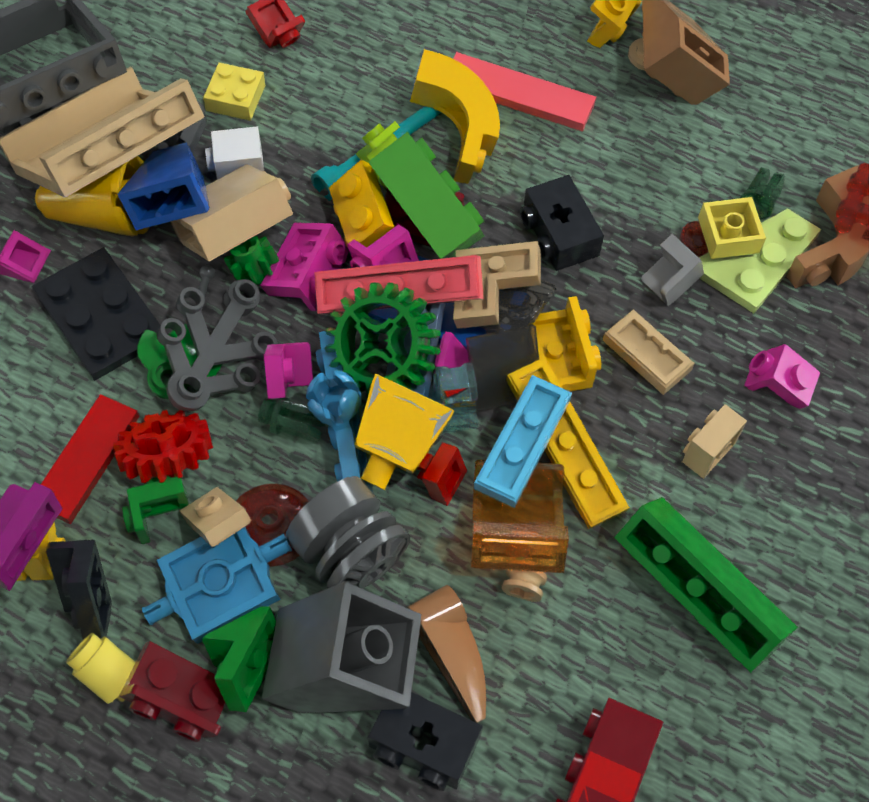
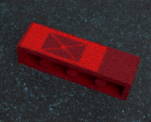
M608 698L602 711L593 708L582 734L591 739L585 755L583 756L575 752L564 779L573 784L566 802H634L664 722L612 698ZM559 798L556 799V802H565Z

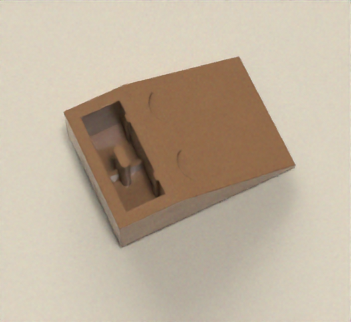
M642 0L644 71L651 78L660 81L671 89L676 96L682 97L691 105L699 104L730 85L728 55L692 18L669 0Z

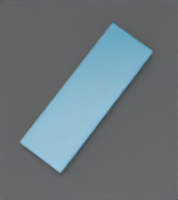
M532 375L478 474L473 489L515 508L571 400L572 393Z

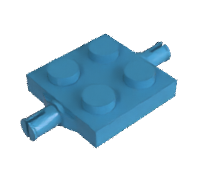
M244 527L215 547L210 546L202 537H199L157 559L165 578V592L167 596L146 607H142L146 620L150 625H153L155 622L175 612L184 620L192 640L198 644L202 642L206 634L261 606H269L281 600L270 578V566L268 563L289 551H293L286 540L285 534L282 533V535L259 546L250 537L246 527Z

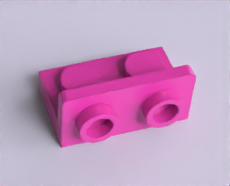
M293 223L277 253L279 262L270 266L273 274L266 275L260 286L268 296L301 298L309 310L317 312L314 272L341 269L346 261L349 249L333 224Z

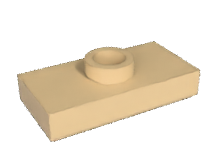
M634 309L610 328L603 337V341L663 395L690 373L695 364Z
M215 487L179 511L187 524L212 547L226 540L252 521L245 508L218 487Z

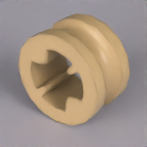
M520 563L508 565L506 574L510 578L504 580L502 585L503 592L531 602L540 601L543 592L539 587L545 585L547 575L542 570L530 565Z

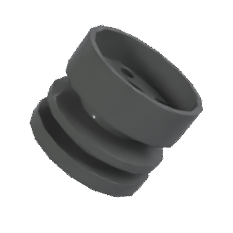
M357 476L346 477L318 493L298 512L286 531V540L301 559L310 565L318 563L316 577L319 581L327 583V589L342 582H348L362 589L373 584L392 568L404 554L410 544L411 536L402 526L396 525V518L388 511L378 513L380 500L365 482Z

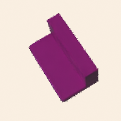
M36 482L33 483L29 490L16 484H11L0 499V587L8 591L12 589L63 509L53 491Z

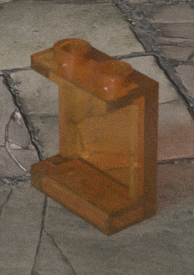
M486 460L475 461L474 482ZM538 463L515 508L473 489L471 568L564 573L569 535L568 526H564L562 496L564 466L562 464Z

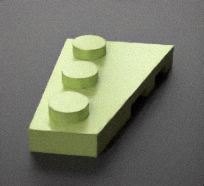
M788 208L761 223L766 240L760 253L711 259L708 252L699 257L702 260L704 274L700 279L754 314L789 272L795 257L804 253L821 231L820 228Z

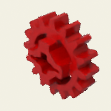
M163 410L160 415L158 413L145 415L143 423H129L131 431H120L118 433L120 441L113 442L114 454L120 472L125 471L128 479L140 476L141 483L148 482L152 477H157L159 483L164 482L167 476L181 478L183 477L184 469L196 470L199 468L197 460H208V450L213 448L206 419L200 420L198 413H193L186 417L185 411L179 410L174 415H169L167 410Z

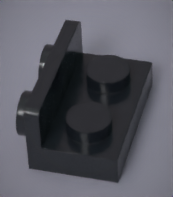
M95 540L49 542L46 554L64 612H72L74 629H80L83 639L90 633H94L100 639L104 636L107 637L112 600Z

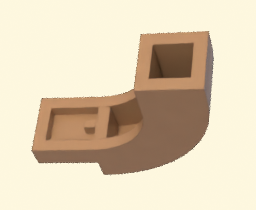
M858 165L825 179L816 201L832 221L836 231V238L795 257L786 276L795 289L807 283L811 286L819 285L829 276L832 277L837 285H840L854 276L869 255V178Z

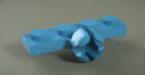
M325 331L319 332L321 349L316 350L318 366L322 373L317 374L307 388L306 398L309 400L307 406L315 418L321 423L328 425L331 444L335 450H338L340 463L334 466L337 481L352 476L361 478L368 463L366 452L355 447L361 423L359 407L362 394L354 379L346 372H343L344 368L342 365L336 368L329 366L331 361L337 357L336 352H326L324 348L328 344H334L335 336H329ZM365 482V484H366V485L371 489V491L373 492V490H372V485L369 484V483H367V482Z

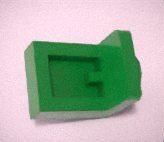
M167 476L164 482L159 483L158 478L155 477L145 485L126 489L129 505L122 507L128 533L136 532L141 544L150 543L146 518L180 510L189 505L182 478Z

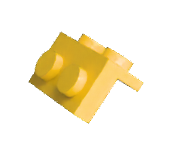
M594 0L590 9L600 20L587 41L599 48L609 40L613 43L616 42L628 26L625 22L634 14L642 1Z
M360 160L329 187L334 203V212L340 220L346 246L355 239L365 247H368L394 228L375 171L368 162Z
M577 296L568 297L566 308L563 310L539 313L526 331L533 361L535 362L546 357L562 388L567 391L592 388L596 372L601 370L599 349L597 345L591 346L588 336L591 331L590 318L586 309H580Z

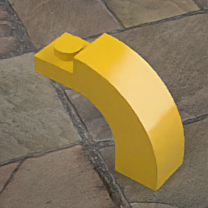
M424 49L410 102L434 108L449 117L456 125L461 136V150L454 181L469 184L473 172L481 173L485 156L492 155L499 138L500 119L497 105L485 83L467 66L443 54Z

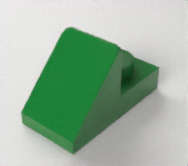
M261 606L206 634L202 639L213 665L217 667L214 679L229 711L247 712L267 673L276 627L275 617L268 606Z

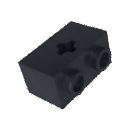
M570 175L526 189L524 206L520 208L521 219L526 229H533L536 233L541 257L544 261L550 259L555 270L559 271L600 256L604 234Z
M411 692L409 708L381 710L368 736L369 747L375 750L373 757L379 762L394 769H400L403 763L419 771L420 773L417 778L424 784L439 791H444L446 785L457 790L480 740L483 726ZM424 732L430 733L432 735V745L426 744L422 751L417 750L414 737L421 738Z

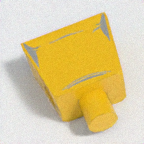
M375 374L355 442L357 449L371 455L360 479L385 490L395 467L413 474L450 422L454 410Z

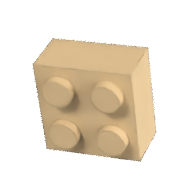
M726 404L718 412L714 409L704 421L706 425L702 430L697 427L688 438L689 443L683 450L685 456L682 462L703 479L736 444L747 422L746 419Z

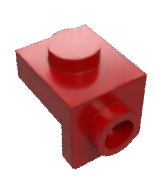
M259 0L247 6L245 11L269 48L279 43L282 48H285L296 42L301 37L299 32L306 22L302 15L297 17L293 15L285 0Z

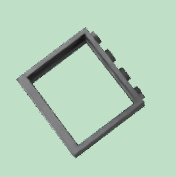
M21 0L0 9V56L72 24L91 45L1 85L0 130L127 73L116 39L81 0H65V5L61 7L57 6L55 0Z

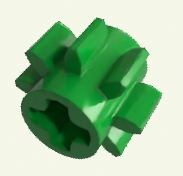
M257 236L248 239L231 249L232 255L224 258L235 280L247 279L256 285L261 284L266 275H272L271 264L279 262L273 246L270 245L265 236L260 239Z

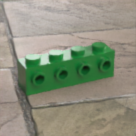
M663 497L642 505L614 537L750 673L768 659L798 628Z

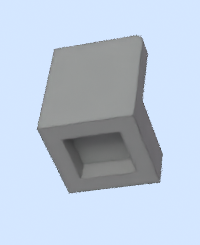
M673 234L660 244L663 257L641 277L642 282L668 306L676 301L704 274L702 260Z

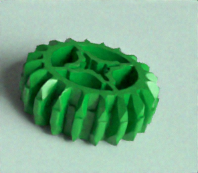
M376 282L370 284L368 292L360 287L354 289L355 301L347 297L341 299L340 301L345 312L333 311L330 315L333 320L338 322L337 327H329L325 330L327 335L335 336L334 344H328L324 348L326 352H336L337 357L331 361L329 366L336 368L342 365L344 368L343 372H346L354 379L361 393L366 390L367 397L375 375L366 368L371 363L377 364L381 359H384L389 364H395L398 368L397 371L384 378L410 390V382L415 385H422L425 380L420 373V369L429 372L435 369V365L427 360L428 354L439 355L441 352L440 348L430 346V339L440 337L441 333L437 329H428V325L436 320V316L431 312L421 314L426 308L427 302L425 299L418 298L413 300V290L404 288L399 292L398 285L390 282L387 283L384 289L380 283ZM383 306H392L400 312L395 318H388L382 324L376 319H371L368 315L374 309ZM358 330L361 335V344L356 351L355 336ZM411 330L412 343L410 353L408 354L404 348V338ZM379 333L388 335V339L383 340L388 342L386 349L378 348L377 343L381 342L378 341Z

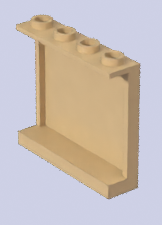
M128 67L127 73L75 96L0 138V146L17 175L63 197H67L204 118V115L188 80L180 78L163 89L152 92L142 89L133 68Z

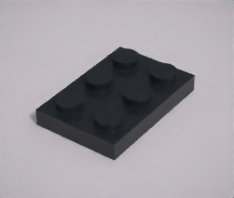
M104 247L31 286L35 295L94 381L138 356L137 346L143 332L150 330L157 333L160 327L159 322Z

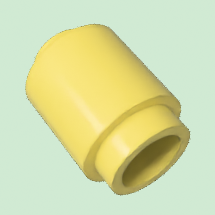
M90 633L73 650L66 661L74 669L72 675L107 704L113 702L116 698L120 702L125 700L119 697L136 662L107 637L104 636L100 639L94 633Z

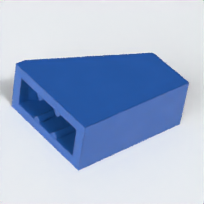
M187 142L153 151L117 194L135 230L202 214L210 209L204 177Z

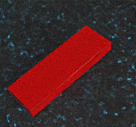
M99 395L41 483V485L53 491L63 508L57 517L58 519L68 524L73 522L114 458L113 442L120 441L118 433L120 431H131L129 423L137 422L140 417L138 410L104 395Z

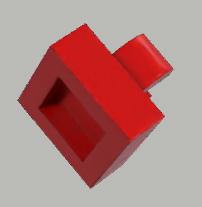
M442 442L435 456L427 453L417 468V470H420L417 478L424 482L431 499L448 506L468 470L458 447Z

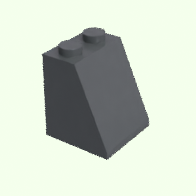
M342 582L279 608L262 699L299 713L409 708L422 614L348 582Z

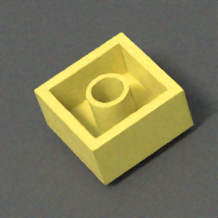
M219 62L203 97L206 111L251 121L265 88L264 72Z
M752 197L703 203L698 220L711 259L760 253L766 236Z

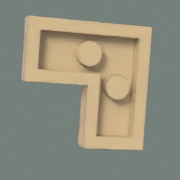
M538 241L456 250V257L481 256L484 299L454 302L453 320L457 328L499 324V289L541 285V253Z

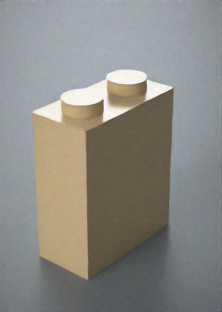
M245 164L206 186L210 206L208 212L170 222L182 244L210 262L293 215L288 200L291 199V194L281 178L274 177L265 171Z

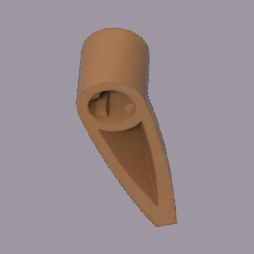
M445 585L406 608L422 614L419 631L420 640L470 719L479 723L486 718V684L483 664L476 641L467 622V615L463 604L455 591L450 586Z

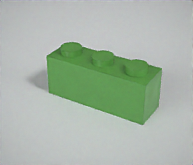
M406 132L372 158L369 164L439 258L456 257V250L468 249L485 236L479 227L484 222V219L471 202H468L465 206L462 205L455 195L460 190L459 186L446 169L439 174L432 165L431 161L436 156L424 139L421 137L415 142L410 134Z

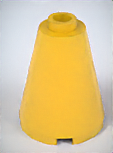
M137 156L67 197H63L40 186L35 194L36 206L47 219L131 237L144 234L148 231L149 227L135 230L117 195L144 161Z

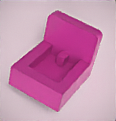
M783 344L769 350H763L753 357L749 364L750 371L744 386L752 391L768 387L788 404L801 409L809 406L820 372L788 345Z

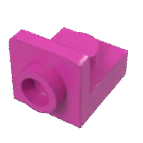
M399 224L368 247H365L355 239L347 244L352 256L350 261L351 268L419 261L409 231Z
M308 342L267 345L264 363L268 399L285 398L288 387L310 384L313 380L311 346Z

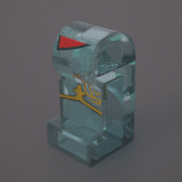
M472 362L464 363L461 367L455 368L436 367L433 382V399L454 410L450 422L442 433L478 428L476 414L478 392Z

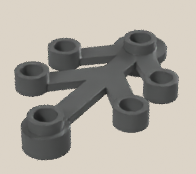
M247 279L236 280L229 286L224 294L226 310L211 335H209L201 312V308L205 303L203 293L194 287H187L181 291L176 300V307L184 315L198 356L192 367L181 343L186 335L184 324L178 319L168 318L162 322L157 330V339L165 347L173 371V375L167 382L166 391L169 401L175 408L182 411H195L206 404L210 395L234 390L250 392L260 381L258 368L250 363L240 364L233 374L207 377L213 365L253 358L264 360L266 350L261 349L258 342H263L267 345L278 344L276 338L271 333L259 332L252 341L225 345L241 316L250 314L260 301V292L254 282ZM240 291L247 294L250 298L242 296ZM184 298L193 299L196 306L187 304ZM165 329L174 330L177 337H170L165 332ZM240 373L250 376L252 382L244 381ZM183 384L192 386L196 393L188 392Z

